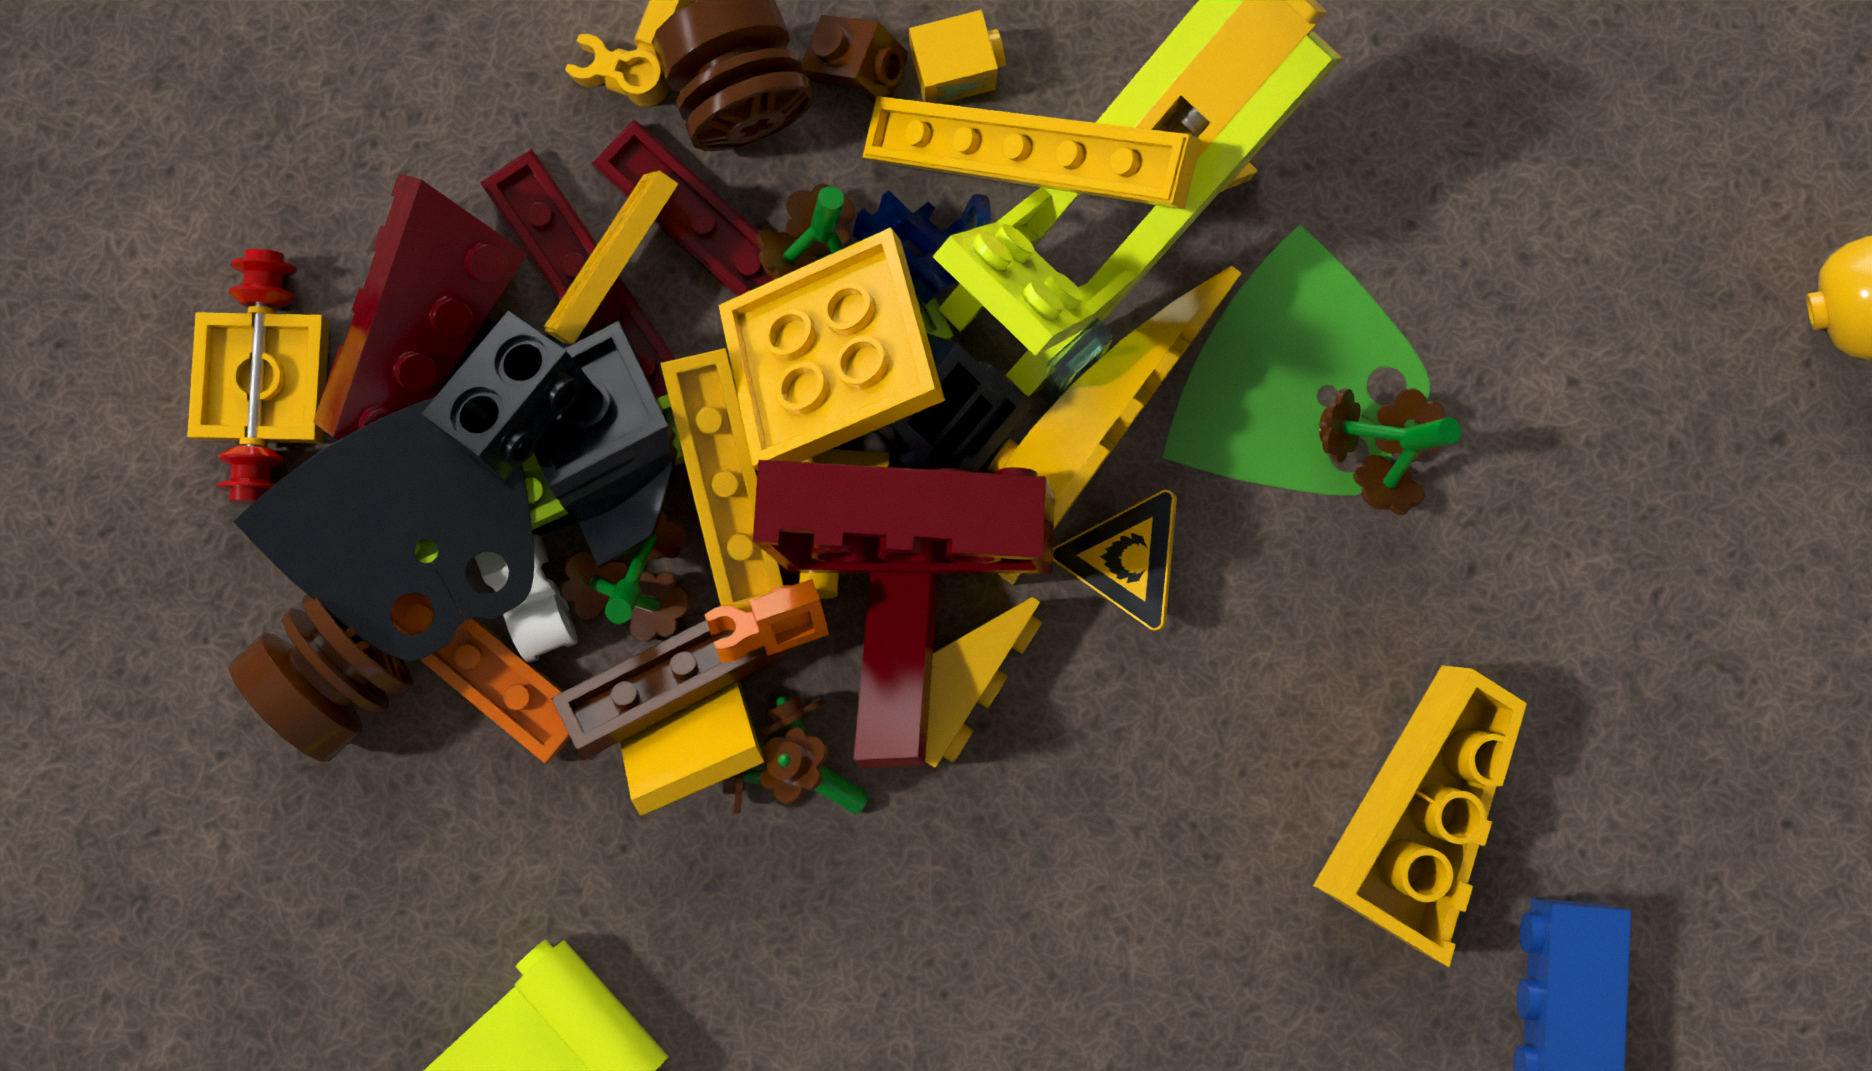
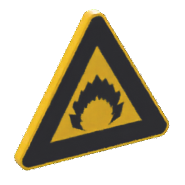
M1162 490L1053 548V561L1150 630L1161 631L1166 626L1177 504L1176 495L1169 490Z

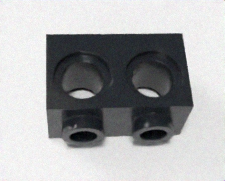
M507 311L421 414L448 440L505 481L517 466L522 465L532 456L537 447L538 440L554 420L575 404L582 386L589 378L565 349L510 311ZM540 367L536 375H534L532 378L528 380H525V378L531 371ZM497 418V421L489 430L482 432L487 423Z

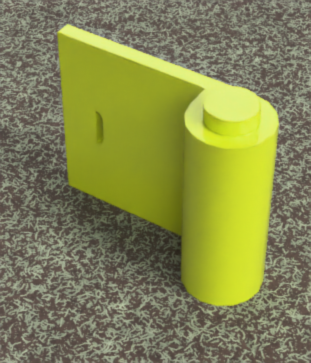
M545 939L515 966L523 975L514 984L515 987L423 1071H656L669 1056L565 940L553 948Z

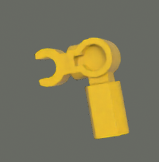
M649 0L634 39L637 49L633 51L618 48L611 52L598 37L590 34H579L577 38L578 44L583 50L594 53L595 60L585 68L567 64L565 71L579 85L596 87L605 83L608 90L628 96L632 102L639 106L650 107L659 104L669 93L670 87L651 43L656 30L671 15L695 2V0Z

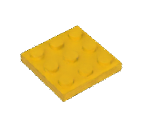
M891 227L719 305L752 467L757 471L758 460L802 462L945 401L901 240Z

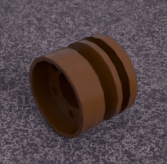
M697 0L671 15L656 30L651 43L669 87L680 92L676 104L682 119L687 121L685 126L694 148L703 151H725L742 147L775 134L793 124L808 111L814 102L813 90L807 76L802 75L803 70L798 54L786 49L790 42L789 33L775 0Z
M306 594L302 600L306 613L300 609L290 608L281 620L294 645L274 634L263 633L231 662L228 669L234 684L245 700L272 729L305 755L324 762L333 759L362 732L363 724L352 703L372 714H382L389 707V699L385 692L392 696H402L413 685V677L402 659L393 657L359 637L352 627L348 628L330 614L318 597L313 600Z

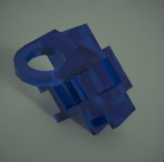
M888 190L882 195L879 210L872 215L865 208L857 213L852 235L858 241H862L891 227L901 240L916 296L927 305L957 281L933 258L934 254L949 236L974 229L977 215V227L990 224L991 206L987 195L974 194L966 205L961 217L941 232L929 221L935 210V207L930 202H927L915 212H911ZM910 240L923 254L917 258L903 244Z

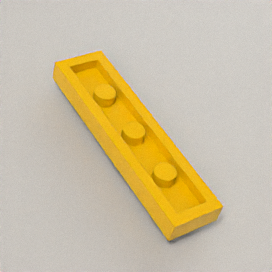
M726 348L662 362L660 364L720 605L733 606L744 612H752L749 600L767 595L771 590L783 586L778 562L753 542L757 475L755 468L752 467Z

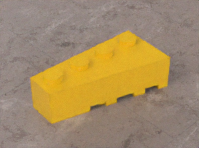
M1442 665L1313 886L1419 952L1449 967L1456 946L1455 943L1451 942L1459 912H1466L1473 888L1468 882L1479 845L1485 846L1492 824V821L1487 820L1496 787L1503 786L1527 703L1474 669Z

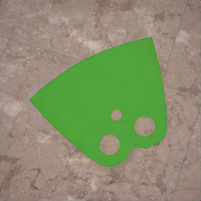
M1299 225L1252 273L1226 307L1198 355L1182 392L1169 430L1163 458L1206 472L1262 485L1323 495L1361 494L1363 487L1355 482L1353 478L1354 472H1344L1337 469L1332 464L1329 454L1323 451L1322 441L1319 436V423L1326 407L1318 402V390L1326 385L1333 386L1338 392L1343 388L1351 389L1354 393V402L1359 403L1361 408L1360 415L1362 416H1360L1358 422L1382 425L1377 419V411L1382 405L1373 401L1367 391V381L1374 370L1381 367L1397 369L1404 376L1407 388L1419 390L1424 394L1426 400L1430 394V380L1422 361L1411 344L1371 295L1320 242ZM1360 436L1368 446L1369 456L1379 455L1386 458L1390 463L1392 462V454L1381 451L1376 445L1375 438Z

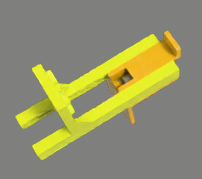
M1199 0L1096 121V123L1190 134L1202 140L1185 209L1156 205L1088 283L1077 287L1069 278L1057 272L1034 248L1080 196V193L1040 187L997 222L949 236L934 254L933 258L960 283L938 310L959 331H962L985 307L1028 349L1006 376L1028 397L1043 389L1220 192L1250 181L1258 172L1249 161L1342 59L1331 46L1313 31L1328 12L1315 0Z

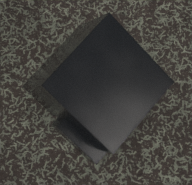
M927 333L945 401L877 430L902 452L898 459L910 469L935 470L939 468H956L968 472H977L1033 405L990 363L981 360L978 363L959 343Z

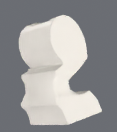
M534 534V578L531 591L526 600L519 606L503 614L507 629L517 650L529 664L539 660V656L564 645L570 647L578 642L576 630L568 612L570 608L567 600L560 595L558 586L552 580L547 579L541 569L542 564L549 560L541 536ZM483 552L474 556L484 582L492 587L495 592L499 591L508 580L509 569L506 561L494 552Z

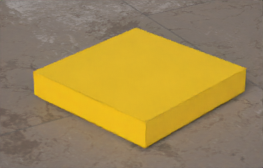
M740 681L620 741L631 801L640 816L764 762Z

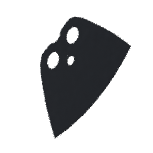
M435 397L386 415L331 444L277 482L234 521L265 556L313 600L318 597L330 614L348 628L352 627L357 635L369 644L393 657L405 661H416L425 658L448 645L453 639L455 630L465 620L476 617L495 619L519 606L529 595L534 578V540L523 464L517 466L504 481L448 440L421 414ZM497 418L487 423L482 432L489 430L495 424ZM426 539L433 541L438 547L437 557L429 563L420 562L414 553L415 546L420 541ZM483 552H494L500 555L506 561L509 569L508 580L499 591L491 594H482L473 590L466 579V567L469 561L477 554ZM408 593H419L426 596L434 608L432 624L423 633L417 635H406L398 631L391 620L393 604L402 595Z

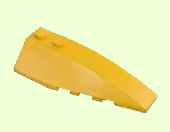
M1233 266L1228 267L1171 302L1120 340L1064 392L1028 432L1019 445L1009 439L993 459L988 470L997 474V471L1003 468L1019 467L1034 470L1037 472V476H1045L1055 494V529L1231 290L1241 272ZM1022 573L997 574L1014 585Z

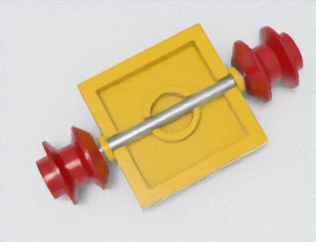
M269 249L245 250L244 258H237L230 262V266L243 274V284L230 288L228 293L240 304L248 307V313L195 312L187 437L196 441L239 442L240 446H234L218 455V460L231 466L230 479L217 483L216 488L229 491V502L240 504L254 503L274 486L275 483L271 482V471L276 467L284 465L286 462L274 450L265 448L268 447V443L323 444L324 430L313 423L327 382L330 320L323 315L276 314V310L295 301V295L283 289V278L295 275L297 267L284 262L285 255L283 253Z

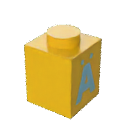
M982 10L909 28L910 54L924 102L941 104L996 90L998 68L1006 66L1005 53L998 29L987 30Z

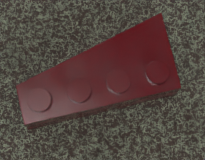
M398 174L391 196H394L389 215L385 226H380L372 249L375 251V255L364 287H359L351 310L355 313L344 344H340L313 421V423L337 440L386 415L435 397L527 255L522 249L422 179Z
M758 460L753 542L790 573L1052 574L1055 494L1045 476H1037L1036 471L1019 467L1003 468L995 474L968 472L956 468L927 470Z

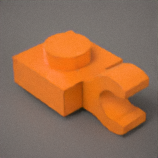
M813 579L796 585H783L771 590L767 595L749 600L752 612H744L733 606H720L704 615L711 635L719 634L725 630L734 631L731 636L714 642L720 662L738 660L746 653L763 646L767 656L829 635L823 608Z

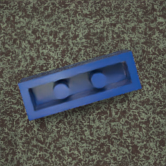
M1531 898L1530 913H1524L1520 924L1521 947L1524 952L1528 953L1527 979H1521L1517 988V1010L1520 1018L1525 1019L1524 1046L1519 1045L1515 1050L1513 1071H1624L1631 910L1609 904Z

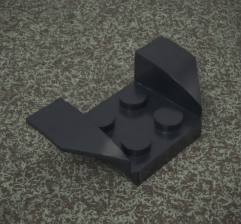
M619 321L596 333L582 331L573 345L562 343L550 334L546 336L565 349L589 379L582 386L575 404L554 420L538 440L534 455L550 490L559 500L562 507L579 523L599 568L623 556L655 535L678 450L673 445L676 435L632 342ZM540 367L531 371L527 375L525 380H528L532 378L534 375H536Z

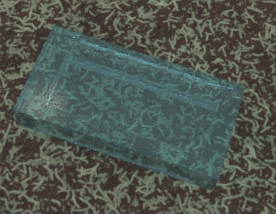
M1098 318L1048 361L1044 372L1046 379L1043 389L1054 401L1059 399L1080 376L1106 354L1112 342L1113 334Z

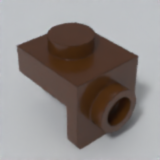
M821 15L801 62L802 74L807 76L810 81L859 89L875 104L876 96L892 98L897 83L902 78L904 66L908 59V51L880 22Z

